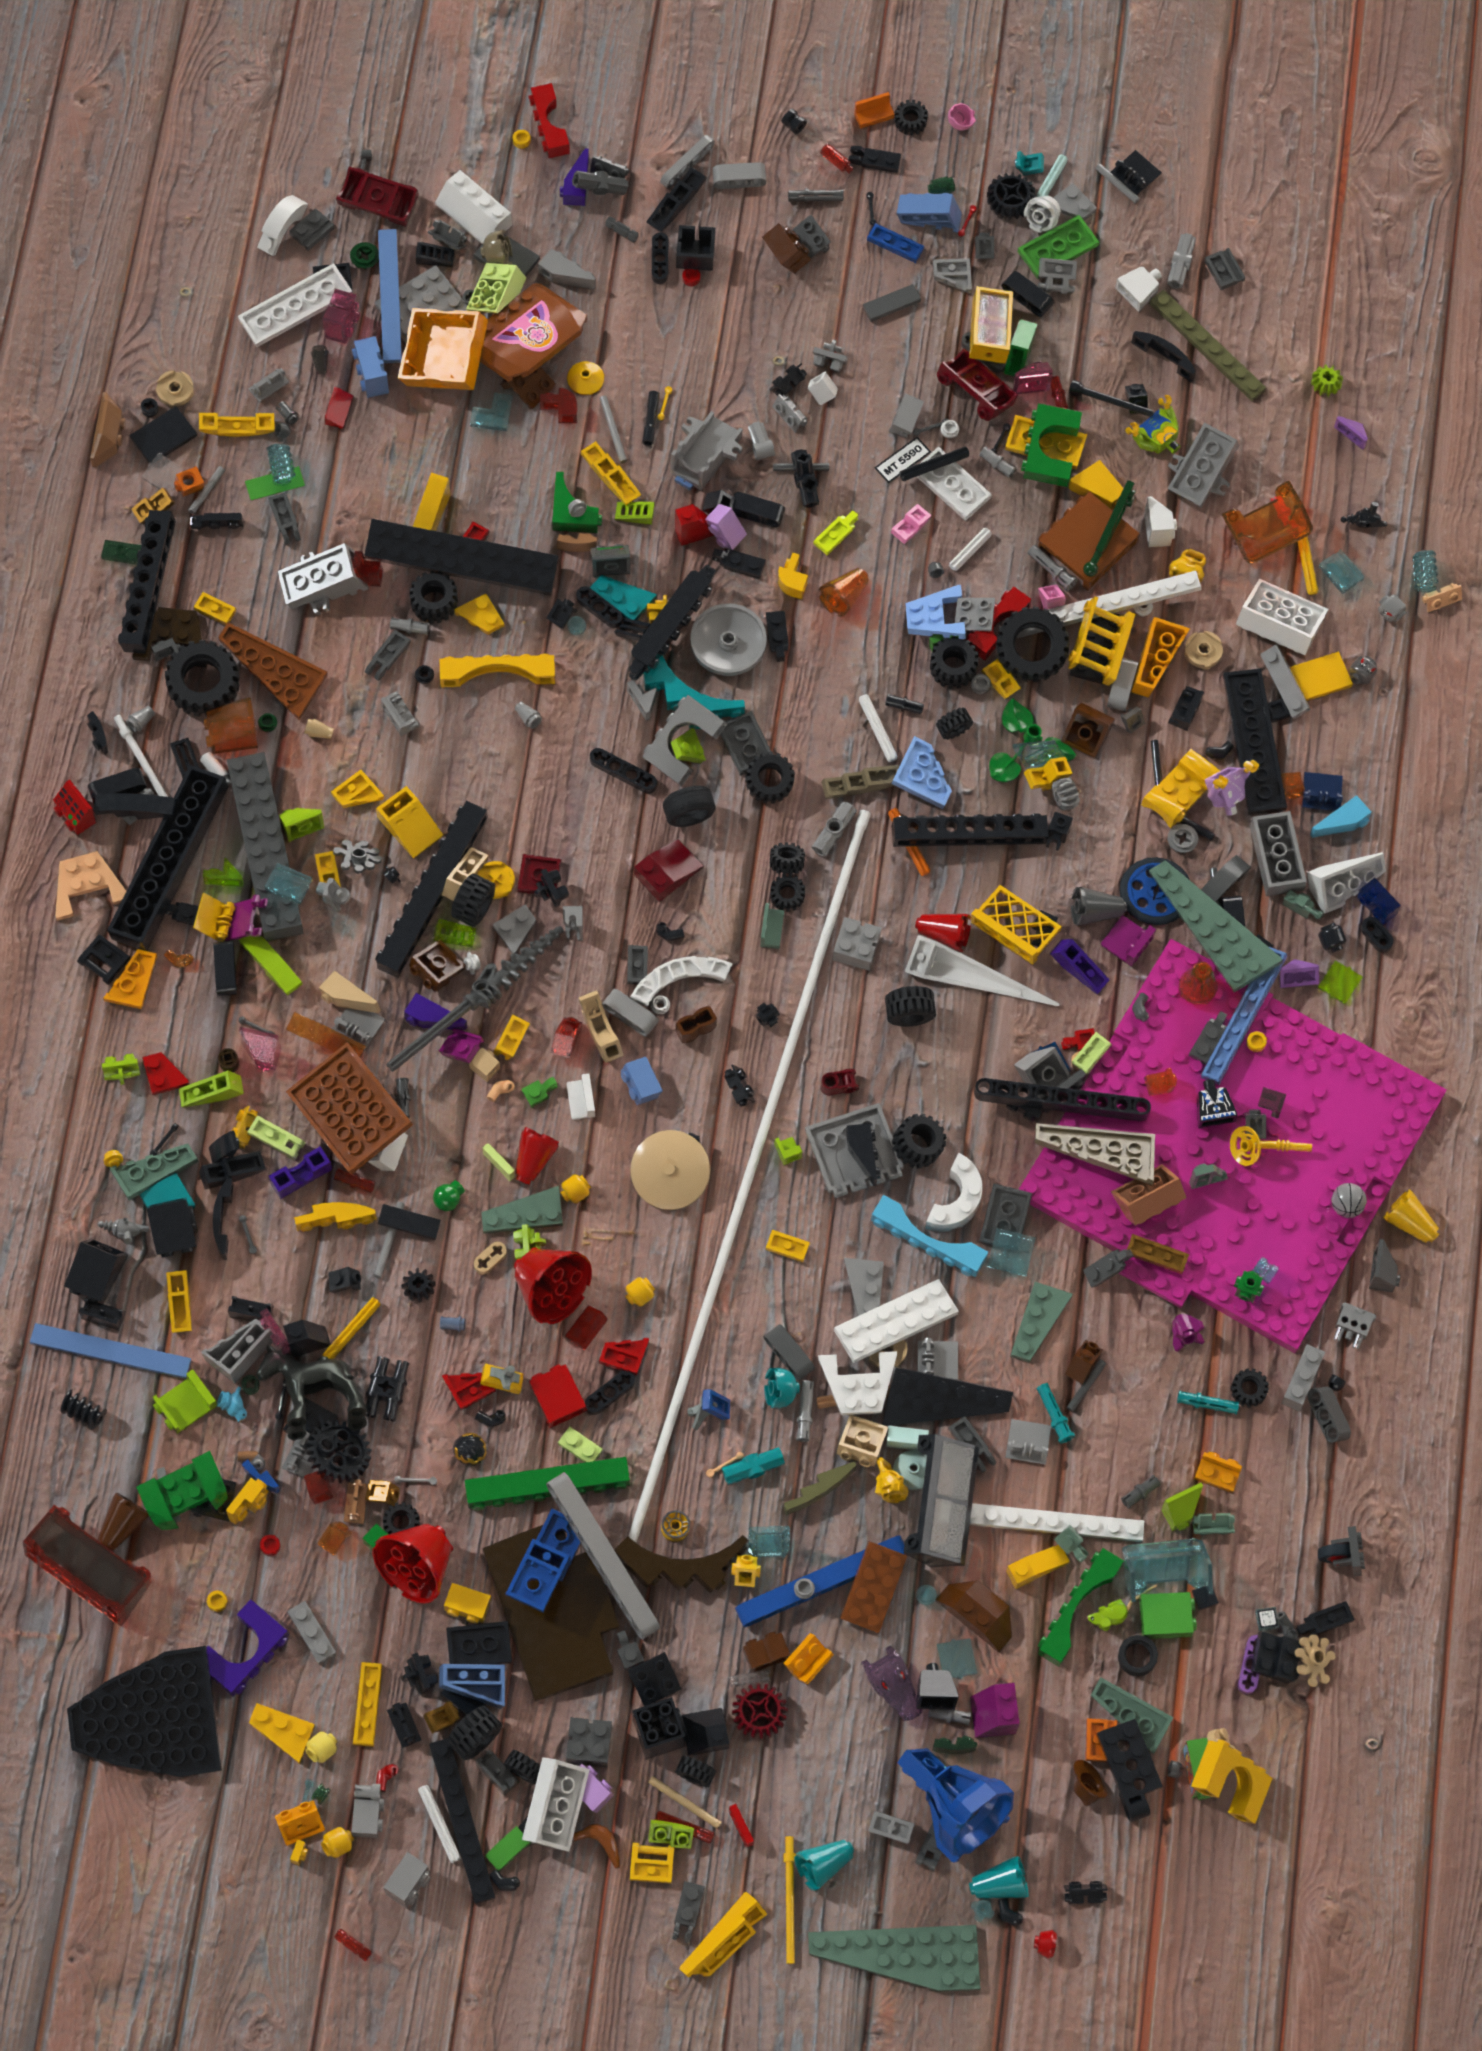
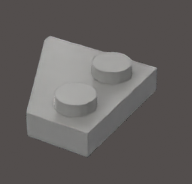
M1074 183L1053 197L1058 202L1061 213L1067 216L1076 217L1080 215L1085 220L1097 210V207Z
M970 258L933 260L934 280L964 292L972 293Z
M525 904L494 923L493 928L512 954H517L520 945L534 927L536 919Z

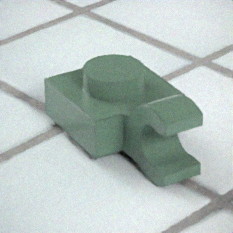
M1071 1525L1054 1538L1067 1555L1072 1551L1080 1563L1089 1555L1087 1550L1080 1545L1084 1539Z

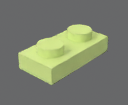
M570 1426L558 1441L559 1446L584 1463L596 1461L603 1451L601 1447Z

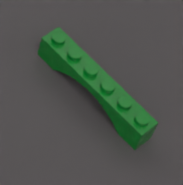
M1102 1548L1100 1553L1095 1552L1090 1561L1093 1563L1091 1568L1084 1570L1080 1577L1082 1580L1079 1587L1074 1586L1069 1594L1072 1597L1069 1603L1064 1602L1059 1610L1061 1616L1058 1621L1055 1619L1052 1621L1048 1628L1051 1632L1047 1638L1043 1636L1037 1646L1040 1648L1038 1655L1060 1667L1071 1648L1070 1624L1076 1608L1092 1591L1112 1583L1123 1565L1124 1560Z

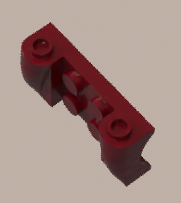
M349 166L344 185L337 195L336 201L338 205L353 210L357 208L387 218L389 222L406 227L419 193L411 185H404L365 172L360 168Z
M965 348L951 361H943L937 371V378L941 384L949 386L956 382L979 402L977 412L979 417L985 421L992 420L1013 406L1018 397L1016 392L978 359L969 358V351Z

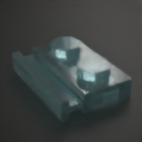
M1341 549L1319 564V568L1342 594L1357 585L1358 582L1363 581L1365 577Z
M277 863L265 885V890L301 904L313 879L308 875Z

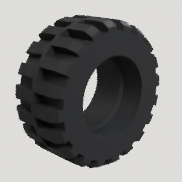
M1033 606V609L1025 607L1019 612L1015 611L1012 613V616L1004 620V624L998 631L997 653L1000 663L1016 679L1019 677L1025 682H1028V680H1033V682H1039L1041 679L1047 680L1051 675L1057 674L1059 669L1065 664L1069 653V634L1063 621L1059 620V616L1055 613L1051 614L1048 609L1044 608V610H1041L1039 607ZM1039 628L1048 634L1051 640V649L1044 659L1032 662L1024 660L1018 655L1015 649V640L1024 629Z
M199 640V643L194 644V641L188 642L189 646L185 647L182 645L179 647L178 653L173 652L171 655L172 660L167 662L165 679L171 700H174L175 705L178 708L182 707L183 712L187 714L193 712L194 716L200 717V713H205V717L211 716V712L214 711L218 714L222 712V707L227 709L230 706V700L234 701L237 696L236 691H239L240 678L236 661H234L232 654L227 652L224 646L220 645L218 647L216 642L210 641L207 644L205 640ZM201 664L211 665L219 670L220 681L210 691H192L186 687L184 681L185 675L191 668Z

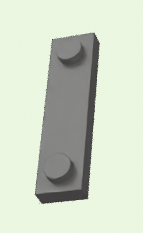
M1274 645L1260 655L1292 718L1296 719L1311 710L1279 646Z

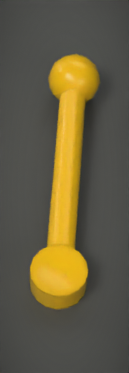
M670 386L665 387L666 394L661 411L657 415L658 420L665 418V407L669 394L672 393Z

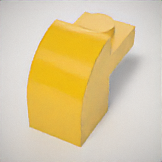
M792 553L791 558H787L784 568L779 566L778 584L785 594L802 600L808 584V575L796 572L800 555Z
M1066 757L1050 759L1043 767L1030 768L1024 772L1030 788H1042V791L1052 789L1053 782L1061 778H1069L1073 774Z

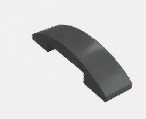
M1236 855L1201 890L1213 901L1217 902L1236 881H1239L1251 869V866Z

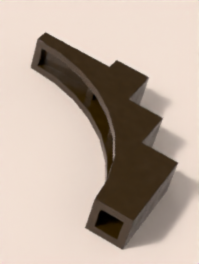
M742 1535L732 1545L717 1553L693 1559L669 1558L655 1554L641 1547L628 1536L614 1551L624 1567L646 1588L650 1584L655 1586L662 1579L660 1576L662 1574L679 1591L682 1587L686 1589L694 1581L691 1578L693 1576L711 1593L714 1589L718 1592L726 1583L724 1579L727 1575L722 1569L726 1571L734 1563L731 1559L736 1554L742 1555L747 1549L745 1545L749 1540Z

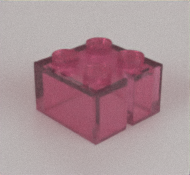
M335 288L330 304L336 306V308L329 305L323 317L324 334L327 339L346 344L348 338L353 336L354 323H357L360 318V312H358L359 303L357 302L356 294Z

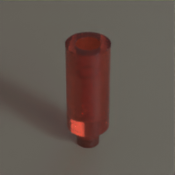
M829 143L822 148L820 154L840 171L848 173L853 171V167L850 165L851 162Z

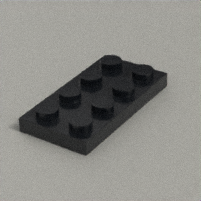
M1112 613V614L1117 615V616H1119V617H1120V616H1124V615H1120V614H1117V613ZM1097 617L1091 621V623L1113 633H1116L1118 630L1116 623L1105 618ZM1090 630L1088 631L1087 640L1109 650L1112 649L1114 644L1112 640ZM1083 647L1081 656L1103 666L1108 664L1106 656ZM1080 663L1071 669L1069 675L1102 684L1104 677L1102 673Z

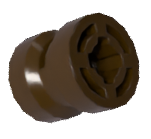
M225 1048L219 1053L218 1061L221 1070L224 1072H235L239 1067L236 1051L231 1048Z

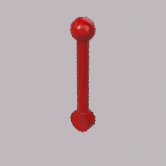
M975 205L970 206V212L966 218V221L962 229L958 231V235L960 237H963L965 235L964 231L971 219V216L977 210V207Z

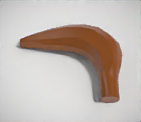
M591 1824L583 1830L574 1833V1842L586 1838L597 1840L603 1846L615 1869L620 1867L616 1841L606 1827L599 1824Z

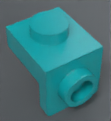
M1018 151L1017 159H1015L1016 169L1023 176L1044 172V155L1037 153L1025 156L1021 151Z

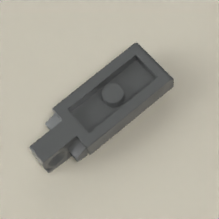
M1220 1011L1215 1020L1211 1018L1207 1022L1189 1053L1190 1057L1199 1060L1205 1065L1207 1064L1227 1027L1223 1025L1227 1014Z
M1131 1249L1112 1251L1085 1268L1083 1271L1091 1288L1099 1286L1124 1270L1125 1262L1133 1257Z

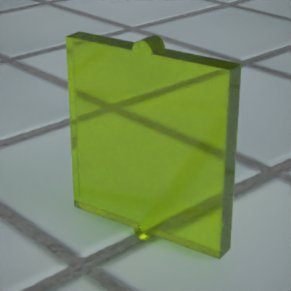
M1335 960L1319 984L1318 989L1330 995V998H1335L1346 1004L1363 976L1351 970V967H1346Z

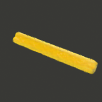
M1304 525L1297 526L1295 532L1307 593L1315 595L1318 593V586L1306 527Z
M372 1297L322 1356L334 1359L380 1307V1302Z

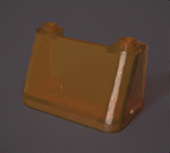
M1290 480L1276 488V500L1244 516L1238 509H1231L1221 514L1247 563H1255L1307 537L1313 531V525Z

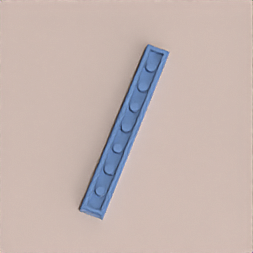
M378 230L383 363H401L397 230Z
M1271 948L1282 958L1283 963L1249 984L1201 1074L1202 1079H1213L1215 1084L1220 1085L1288 957L1287 953Z
M37 1323L34 1325L30 1344L183 1379H187L186 1373L189 1372L192 1362L191 1358Z

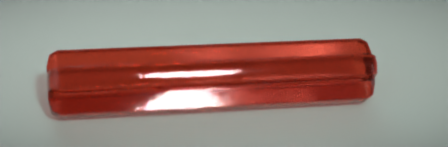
M658 1811L655 1816V1820L678 1823L694 1828V1838L707 1843L713 1841L715 1833L662 1811Z

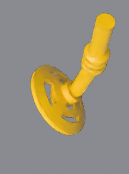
M1248 1126L1238 1127L1230 1138L1232 1156L1243 1166H1250L1256 1163L1260 1157L1261 1149H1276L1277 1151L1281 1149L1283 1152L1284 1150L1286 1152L1289 1150L1312 1152V1144L1289 1142V1140L1285 1142V1140L1280 1141V1139L1277 1141H1260L1257 1133ZM1244 1131H1248V1132L1252 1133L1253 1135H1251V1134H1245ZM1238 1137L1241 1138V1142H1240V1148H1241V1149H1237V1139H1238ZM1241 1156L1251 1157V1160H1245Z

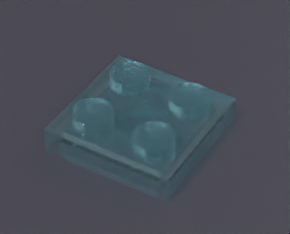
M997 1228L987 1267L1027 1276L1036 1237Z

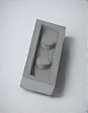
M306 1601L287 1611L318 1665L336 1655V1651Z

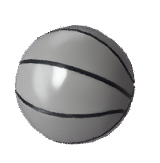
M1344 1183L1334 1190L1331 1203L1338 1215L1345 1218H1354L1364 1211L1367 1199L1365 1192L1360 1186L1353 1183Z

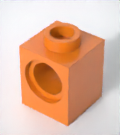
M197 466L176 474L174 486L176 491L181 492L183 497L204 488V481ZM188 479L191 480L193 484L186 485L183 481Z

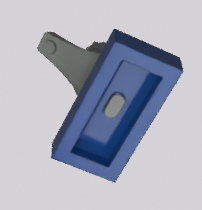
M711 1389L703 1390L700 1404L687 1410L689 1416H696L692 1428L698 1430L704 1419L709 1415H714L721 1420L730 1419V1399Z

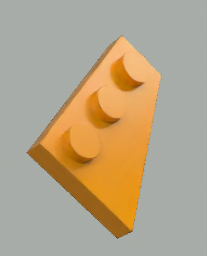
M137 949L125 966V970L113 983V987L106 993L103 1000L142 1009L156 963L157 953Z

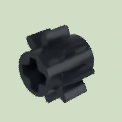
M764 1002L757 1007L758 1013L755 1017L763 1027L769 1025L771 1028L778 1023L777 1017L780 1014L772 1003L766 1005Z

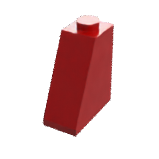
M694 504L675 509V532L681 546L714 536L708 529L709 526L705 521L708 515Z

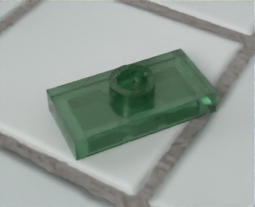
M105 540L101 558L103 560L137 565V553L141 549V545Z

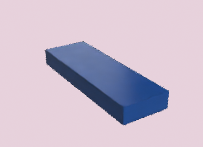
M876 223L867 236V241L914 263L918 261L924 250V245Z

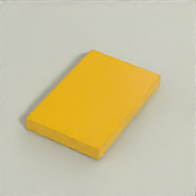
M1339 651L1290 667L1306 701L1353 686Z

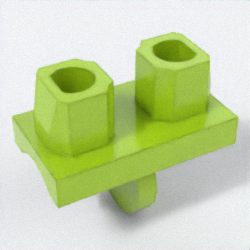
M126 1054L123 1056L124 1060L116 1061V1057L113 1056L106 1057L105 1063H102L105 1081L120 1080V1084L125 1085L124 1079L140 1076L138 1060L135 1059L134 1054Z
M528 1224L522 1225V1229L513 1232L514 1242L517 1244L523 1243V1248L514 1251L516 1260L521 1259L533 1247L541 1249V1247L546 1245V1239L540 1238V1233H535V1229L529 1228Z

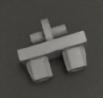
M834 339L831 344L824 343L823 348L829 349V351L814 347L813 350L815 355L813 364L818 367H824L826 359L832 360L830 370L840 373L843 364H846L848 359L845 355L834 353V351L842 352V347L836 346L837 340Z
M328 878L327 883L319 882L316 888V893L323 896V902L330 904L335 911L339 912L341 910L340 904L347 903L351 896L350 892L346 888H341L333 878Z

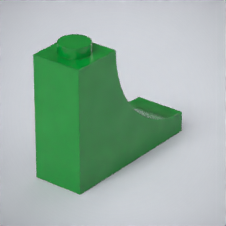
M556 472L552 518L553 531L598 533V526H602V515H599V508L587 505L582 516L572 517L569 514L568 506L575 498L570 494L565 485L564 472Z

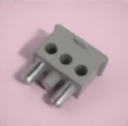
M1345 1302L1341 1306L1342 1311L1335 1326L1337 1331L1333 1339L1336 1341L1341 1329L1337 1341L1341 1340L1343 1332L1346 1331L1345 1339L1352 1340L1353 1335H1356L1352 1347L1355 1348L1358 1341L1356 1349H1359L1362 1339L1367 1337L1371 1324L1376 1319V1315Z

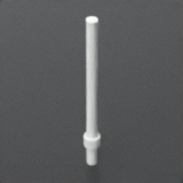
M121 715L115 716L114 720L120 729L119 733L123 739H126L158 796L168 797L133 738L132 730L129 726H126Z

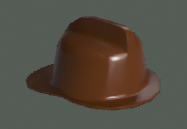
M1075 1761L1073 1768L1077 1778L1073 1790L1085 1806H1089L1099 1798L1107 1797L1108 1792L1103 1785L1098 1771L1087 1761Z

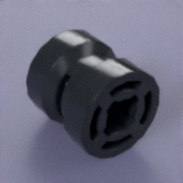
M794 109L787 111L781 120L786 127H790L794 134L800 133L807 124V120L798 116V112Z

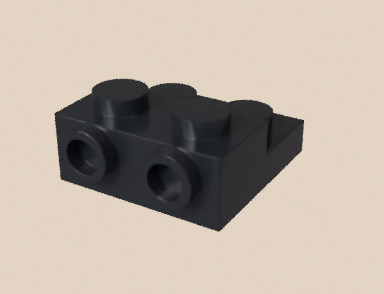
M1263 1631L1258 1632L1251 1672L1287 1684L1294 1682L1300 1675L1296 1670L1300 1657L1295 1656V1650L1302 1648L1299 1641L1286 1636L1278 1637Z

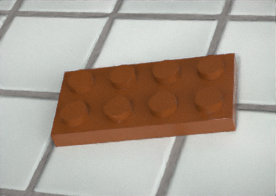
M868 1541L840 1619L879 1633L907 1555Z

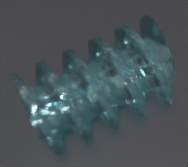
M272 444L266 450L268 452L273 483L277 486H284L289 484L291 479L296 476V473L293 471L292 454L289 452L290 446L286 444Z
M1433 550L1419 551L1412 558L1415 589L1418 592H1432L1437 589L1435 586L1439 582L1436 578L1438 573L1435 571L1437 570V565H1435L1437 559L1434 558L1436 552Z

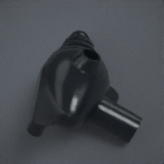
M1372 502L1370 508L1359 510L1355 515H1347V518L1343 516L1340 519L1342 523L1346 521L1347 524L1351 523L1353 525L1355 523L1361 528L1387 526V522L1382 521L1381 516L1376 513L1379 506L1377 502Z

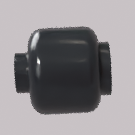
M1332 923L1320 928L1321 931L1318 933V937L1324 950L1331 949L1333 953L1343 949L1342 945L1347 940L1340 925Z

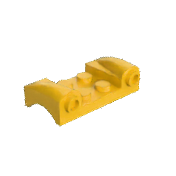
M1190 749L1158 786L1155 785L1143 798L1141 805L1157 812L1167 825L1172 828L1177 822L1182 821L1186 812L1208 790L1205 779L1220 772V770Z

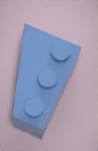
M909 193L900 195L896 213L902 224L920 227L928 224L936 226V229L939 230L942 227L953 228V232L957 233L962 216L953 194Z
M376 336L354 341L355 348L352 349L354 360H358L356 365L358 376L362 375L363 380L360 381L362 392L366 391L367 398L388 394L387 373L384 371V363L381 359Z
M442 1664L439 1667V1688L502 1709L505 1707V1665Z

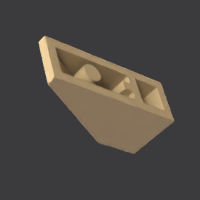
M471 847L446 878L442 896L454 901L464 880L472 873L477 875L486 862L488 855Z
M336 971L319 987L322 993L321 998L328 1004L332 1003L341 1008L374 1013L381 1011L375 999Z

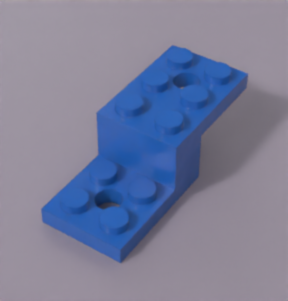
M551 1508L537 1539H532L506 1592V1596L541 1612H544L559 1580L563 1581L581 1544L563 1513ZM565 1531L567 1538L559 1541L555 1537L556 1533ZM537 1580L539 1587L531 1590L527 1586L528 1582Z

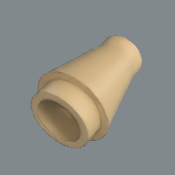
M314 718L313 720L308 719L304 733L308 734V737L331 740L334 728Z

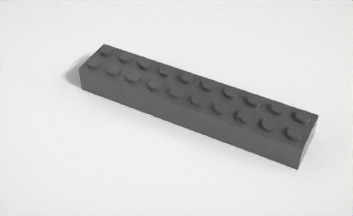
M265 752L227 759L255 895H260L259 899H268L267 907H258L265 940L272 941L304 934Z

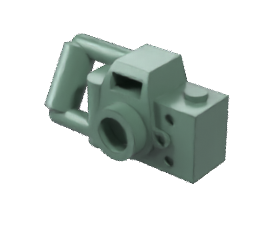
M1289 890L1283 900L1282 905L1306 919L1310 914L1314 915L1316 919L1324 916L1323 911L1315 909L1313 901H1310L1311 898L1304 893L1298 895Z

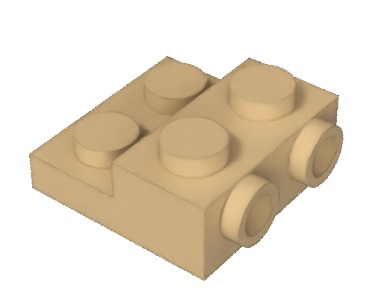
M850 1415L836 1454L840 1455L845 1461L853 1459L858 1461L863 1467H875L888 1427Z

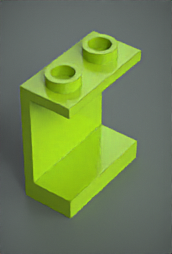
M193 1369L186 1373L187 1379L160 1398L156 1395L153 1396L154 1409L159 1415L163 1414L165 1416V1424L170 1431L174 1429L177 1434L217 1407L216 1400Z

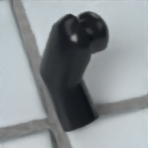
M1226 741L1222 747L1209 746L1206 748L1205 754L1211 759L1222 760L1233 749L1234 745L1230 741Z
M497 1410L492 1415L478 1411L475 1420L488 1427H494L505 1421L506 1414L503 1410Z

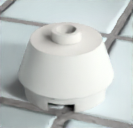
M1050 196L1035 197L1027 203L1024 209V217H1027L1030 223L1029 227L1034 231H1050L1057 225L1061 210L1054 198Z

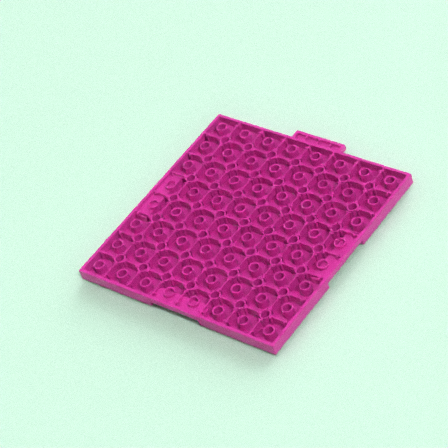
M1170 939L1109 1041L1112 1044L1111 1047L1094 1066L1085 1084L1080 1089L1145 1098L1151 1104L1148 1118L1144 1121H1133L1065 1112L1058 1125L1155 1134L1154 1168L1163 1164L1179 1177L1186 1199L1180 1201L1177 1205L1163 1210L1162 1213L1148 1218L1144 1223L1134 1225L1126 1218L1111 1191L1134 1180L1133 1178L1046 1147L1041 1151L1019 1190L1032 1193L1031 1206L1111 1251L1127 1250L1131 1236L1135 1234L1189 1254L1182 1274L1135 1257L1125 1262V1269L1119 1272V1274L1179 1308H1182L1190 1294L1296 1354L1447 1089L1344 1033L1342 1035L1276 1000L1273 998V994L1268 992L1220 1085L1215 1084L1216 1088L1225 1087L1237 1112L1236 1121L1198 1128L1197 1095L1199 1091H1204L1203 1082L1205 1079L1201 1078V1074L1206 1065L1190 1057L1189 1053L1207 1022L1211 1018L1215 1020L1220 1011L1227 1014L1223 1025H1228L1249 984L1233 992L1210 959ZM1140 993H1144L1149 997L1144 1005L1146 1012L1149 1013V1018L1145 1022L1140 1021V1019L1138 1020L1132 1010V1006ZM1258 1031L1266 1036L1267 1043L1264 1050L1253 1052L1247 1047L1246 1041L1250 1033ZM1082 1099L1077 1101L1081 1105L1087 1104V1102ZM1104 1102L1097 1103L1099 1107L1107 1106ZM1122 1104L1117 1105V1108L1120 1110L1126 1109ZM1143 1107L1136 1108L1139 1112H1146ZM1249 1109H1260L1261 1113L1266 1114V1139H1260V1141H1277L1280 1139V1141L1285 1140V1142L1289 1140V1142L1312 1144V1152L1289 1150L1288 1152L1284 1150L1283 1152L1281 1149L1279 1151L1276 1149H1261L1260 1157L1256 1163L1250 1166H1243L1232 1156L1230 1138L1235 1129L1245 1126L1244 1113H1249ZM1238 1137V1139H1237V1149H1241V1148H1240V1142H1241V1138H1240V1137ZM1241 1156L1245 1160H1251V1157ZM1200 1164H1213L1225 1170L1228 1176L1227 1180L1191 1189L1189 1183L1193 1169ZM1344 1183L1356 1184L1366 1194L1367 1203L1365 1209L1354 1218L1342 1217L1332 1207L1331 1197L1333 1192ZM1244 1271H1254L1263 1278L1261 1282L1264 1285L1260 1297L1256 1295L1253 1303L1234 1296L1237 1290L1234 1287L1237 1276L1242 1277Z

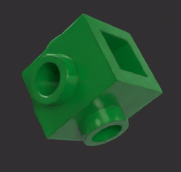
M1244 1271L1242 1277L1237 1276L1234 1284L1237 1290L1234 1296L1253 1303L1256 1295L1261 1296L1264 1285L1261 1284L1263 1278L1254 1271Z

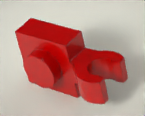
M1094 1028L1074 1031V1037L1063 1038V1042H1061L1062 1050L1077 1047V1051H1081L1094 1035Z

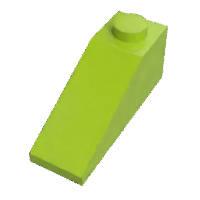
M225 1071L179 1088L181 1107L183 1108L225 1101L244 1094L241 1075L231 1071Z

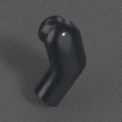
M660 922L656 926L657 934L667 941L684 938L682 928L670 930L664 922Z
M498 1869L489 1874L501 1891H515L520 1886V1880L517 1877L503 1878Z
M1008 1898L998 1900L1001 1919L1012 1926L1020 1925L1023 1922V1916L1010 1909Z

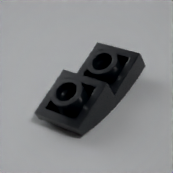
M92 711L87 715L89 721L87 725L93 732L92 744L98 751L101 750L106 755L108 753V745L105 733L98 717Z
M234 1131L222 1135L210 1145L209 1152L212 1163L221 1162L223 1158L235 1155L239 1149V1139L235 1136Z

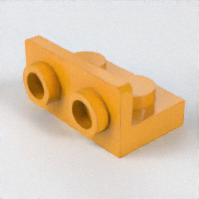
M1204 1452L1194 1479L1233 1493L1242 1466L1236 1460H1225L1220 1458L1217 1453Z
M810 1633L783 1664L797 1680L809 1684L834 1654L826 1649L815 1635Z
M314 1800L303 1802L299 1806L290 1810H284L275 1816L286 1846L295 1843L297 1839L303 1840L325 1830Z

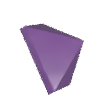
M1338 416L1334 428L1363 450L1368 439L1363 424Z
M1294 959L1280 970V988L1319 984V966L1317 964Z

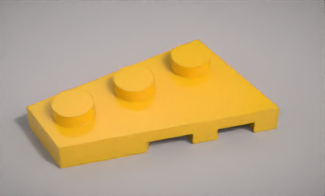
M256 1703L249 1720V1724L300 1764L315 1724Z

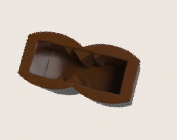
M711 1006L702 1007L693 1015L684 1016L676 1022V1034L682 1043L692 1042L699 1035L708 1034L716 1028L717 1017Z
M770 1632L762 1640L752 1639L745 1643L743 1653L751 1673L782 1663L788 1659L790 1652L782 1632Z

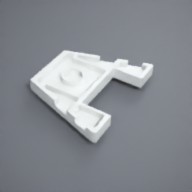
M897 1351L879 1352L880 1373L838 1375L837 1355H818V1361L841 1415L882 1413Z

